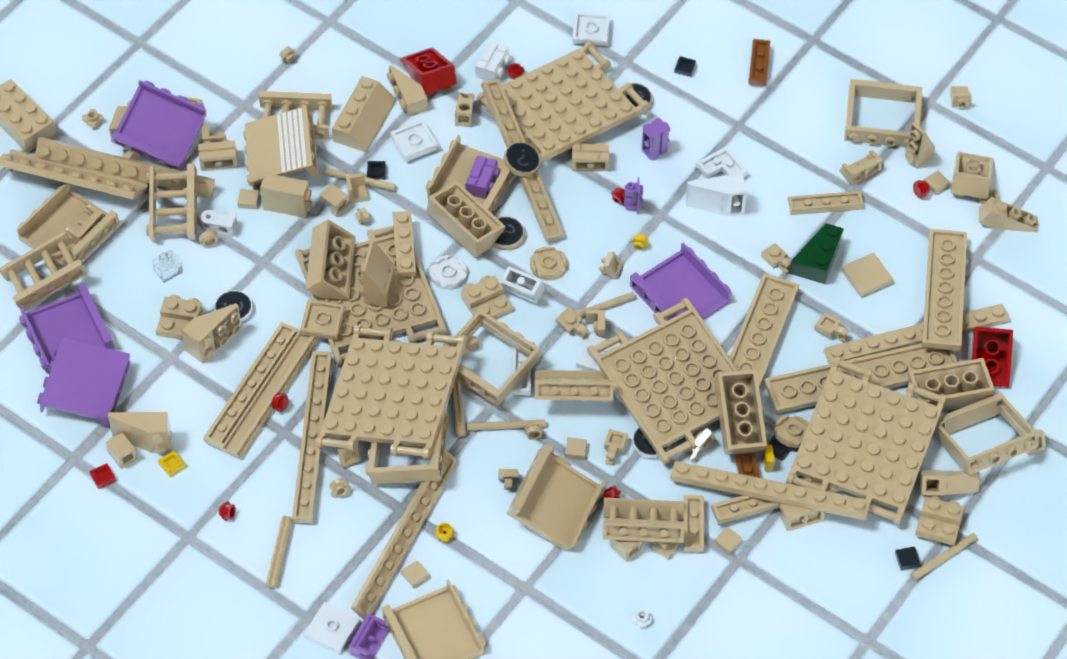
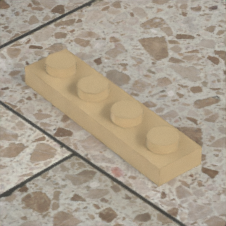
M411 211L392 212L397 277L416 276Z

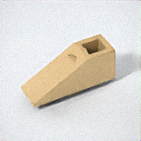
M389 65L387 79L390 84H393L394 94L396 97H399L400 107L402 110H405L407 116L428 110V99L422 86L393 65Z
M912 122L905 158L910 164L918 168L933 158L935 145L928 135Z
M991 197L979 207V223L990 228L1025 232L1038 231V216L999 199Z
M920 470L919 490L922 495L937 496L979 492L980 472L968 476L965 471Z

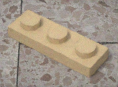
M684 495L683 521H685L683 551L704 552V496Z

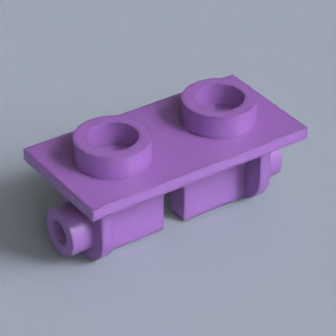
M637 177V183L628 182L625 185L624 207L627 210L637 209V214H639V207H643V185H640L639 177Z

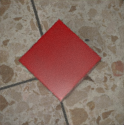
M108 463L89 471L98 490L116 482V478Z

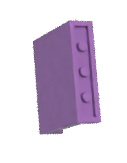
M139 80V86L117 130L113 132L111 141L125 149L138 152L139 155L168 168L180 170L207 116V109L199 103L193 104L189 102L184 96L171 94V91L166 88H157L150 81Z
M684 242L681 243V250L641 276L637 272L630 275V287L654 313L662 312L680 303L682 299L687 297L704 320L730 303L731 289L729 286L724 284L718 275L707 267L705 261L699 259L695 255L694 250ZM683 309L665 320L668 321L687 310Z
M85 283L78 285L79 293L25 313L23 307H20L21 316H19L21 325L22 327H27L28 330L25 332L28 340H33V350L36 356L40 355V365L43 370H47L48 374H50L51 360L54 361L56 357L54 356L56 345H60L62 338L114 350L113 340Z
M62 338L60 345L57 344L55 348V360L50 362L49 377L46 376L44 379L43 393L40 392L37 404H40V412L43 413L45 407L101 420V427L109 428L108 413L115 411L130 366V354Z

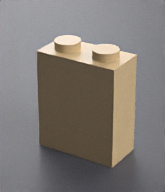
M265 173L260 186L263 210L306 218L308 211L310 212L313 206V201L310 200L312 190L309 189V181Z

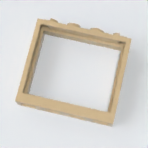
M850 79L844 141L906 148L909 132L852 126L854 96L915 103L914 123L920 127L923 87Z
M479 309L455 336L466 335L468 341L482 326L528 356L500 389H497L460 364L455 379L498 407L541 359V349L535 345V342L528 341L521 333L514 332L504 322L497 321L490 313L486 314ZM448 343L446 346L457 347V344Z
M1002 393L939 417L933 433L968 476L1038 448V433ZM1001 414L1021 437L968 457L949 434Z
M447 409L431 453L430 464L379 467L382 443L371 442V449H368L369 464L366 465L365 471L372 485L442 480L449 424Z

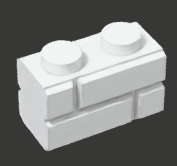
M490 41L475 66V76L483 80L486 79V81L497 79L498 77L501 78L504 72L503 67L508 65L511 60L509 47Z
M510 266L506 269L500 281L504 291L536 304L545 290L543 280L537 277L533 278L532 275Z

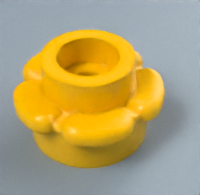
M635 234L634 238L631 239V242L634 243L633 247L643 250L648 247L649 238L642 234Z
M443 522L436 527L435 537L441 539L442 542L449 541L455 535V531L449 523Z

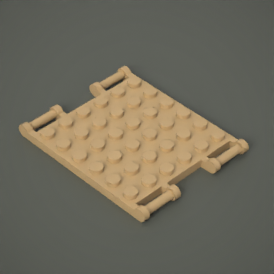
M591 41L586 42L583 47L502 85L525 142H530L538 151L540 163L571 149L575 144H581L650 109L651 105L637 94L631 83H625L622 88L618 89L603 72L611 67V62L595 49V45ZM590 53L599 62V64L595 65V63L587 56V54ZM484 92L479 93L476 97L477 101L483 104L492 114ZM629 95L639 106L635 107L625 96Z
M393 225L374 231L372 229L367 230L368 241L355 244L348 299L319 298L310 293L312 300L346 306L338 340L327 339L336 366L342 364L345 360L347 353L340 355L339 351L349 348L355 325H361L363 328L383 330L393 328V336L406 333L409 343H416L417 340L426 338L428 332H435V334L440 335L447 334L445 324L415 250L416 276L397 277L394 234H391L394 233ZM371 240L376 242L395 265V280L387 307L365 304L364 296L361 295L363 285H361L362 274H360V266L362 262H365V248L369 247ZM310 248L302 251L301 249L295 250V256L305 281H307ZM437 324L438 326L418 333H413V330L427 327L430 325ZM366 335L361 336V338L365 339H384V337Z
M687 297L682 299L680 303L662 312L654 313L653 318L659 324L658 326L630 340H627L623 332L619 331L608 340L587 348L589 356L593 358L606 379L614 380V391L657 453L662 464H666L669 462V459L690 448L694 449L697 447L694 444L696 439L691 433L719 419L714 378L720 372L738 371ZM683 309L687 310L668 321L665 320ZM617 343H620V344H621V345H619V346H617V347H615V348H613V349H611V350H609V351H607V352H605V353H603V354H601V355L599 354V352H601V351H603V350H605V349H607V348H609V347H611V346H613V345H615V344H617ZM682 438L686 439V442L667 452L663 449Z
M355 325L353 337L320 434L316 438V447L323 448L327 446L355 451L359 441L392 444L390 454L393 456L403 454L430 459L467 343L466 335L448 336L428 332L426 343L419 344L392 341L393 328L383 330L363 328L361 325ZM362 335H366V336L384 337V339H383V340L365 339V338H361V336H362ZM434 342L457 344V347L434 345ZM327 437H328V438H338V439H348V441H345V440H335V439H327ZM402 445H405V446H414V447H424V448L421 449V448L402 447Z
M835 356L786 483L826 491L827 487L831 486L866 500H871L872 502L897 510V513L872 505L871 502L869 512L893 520V523L899 525L947 395H939L919 388L911 382L905 395L868 382L873 370L872 368H863ZM838 367H840L842 369L862 375L863 379L861 380L856 377L844 374L842 372L837 371ZM913 393L938 402V404L935 406L912 398L911 395ZM798 474V475H801V476H803V477H806V478L812 479V480H814V481L820 482V483H822V484H821V486H820V485H817V484H815V483L806 481V480H804V479L795 477V475Z

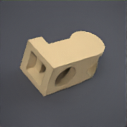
M459 93L455 110V126L471 127L474 94Z

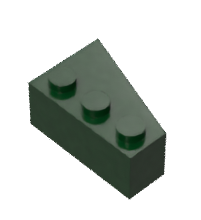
M826 223L791 260L789 274L826 284L842 242L844 228Z

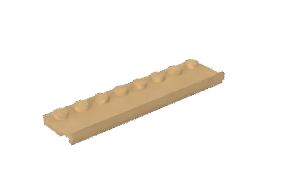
M10 150V153H3L0 156L1 167L132 200L141 197V194L146 195L148 184L44 159L16 150Z
M281 322L203 437L204 443L241 459L273 411L272 399L274 395L285 393L316 346L317 339L314 336L300 335V329Z

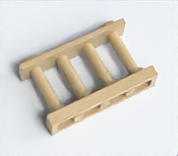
M259 91L260 108H264L263 118L271 116V108L282 109L283 113L289 111V109L307 106L309 110H318L317 125H314L315 139H329V125H324L326 110L332 111L333 108L332 94Z
M187 164V170L181 173L157 174L154 166L150 165V172H147V183H150L149 225H146L147 236H150L152 242H156V234L184 232L189 240H197V169L195 164ZM184 180L187 182V188H184V190L156 191V181ZM184 197V199H187V205H184V207L156 209L157 198ZM184 215L187 217V223H184V225L156 226V216Z
M65 231L0 268L1 275L6 281L11 279L18 293L12 298L19 308L23 307L25 310L88 274L80 259L74 261L67 246L72 244ZM60 250L68 265L57 270L51 255ZM42 260L45 261L51 273L50 276L43 280L40 279L34 267L35 264ZM27 269L34 285L24 289L17 274Z
M535 370V399L613 401L614 380H607L602 371Z
M604 498L603 517L609 518H603V539L684 543V501Z

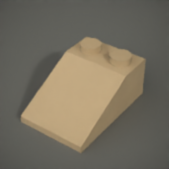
M957 151L950 193H954L957 196H971L977 200H981V198L987 199L992 179L993 157Z
M168 411L108 413L112 436L123 432L133 446L150 453L163 454L171 452L172 431Z

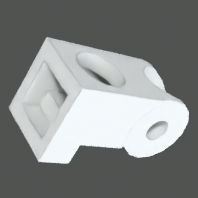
M206 210L200 216L202 227L205 231L214 230L217 234L233 237L238 225L236 212L229 211L228 215L215 213L212 210Z

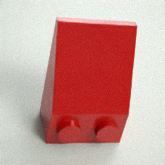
M433 47L400 58L411 79L422 86L426 95H432L435 91L441 89H449L457 84L454 64Z
M974 327L971 360L983 358L993 386L1009 387L1013 330Z

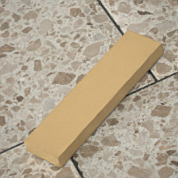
M861 191L789 196L787 199L790 215L864 209Z

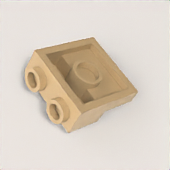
M486 275L474 285L468 283L461 290V299L472 316L479 309L486 314L490 313L494 319L513 311V306L505 296L504 289L495 275L491 277Z
M175 294L170 295V297L165 296L160 309L161 316L157 325L156 336L183 340L182 329L195 317L202 315V302L193 297L189 298V300L181 299L180 296Z
M925 496L915 536L954 546L964 506H960L957 501L945 502L937 496Z

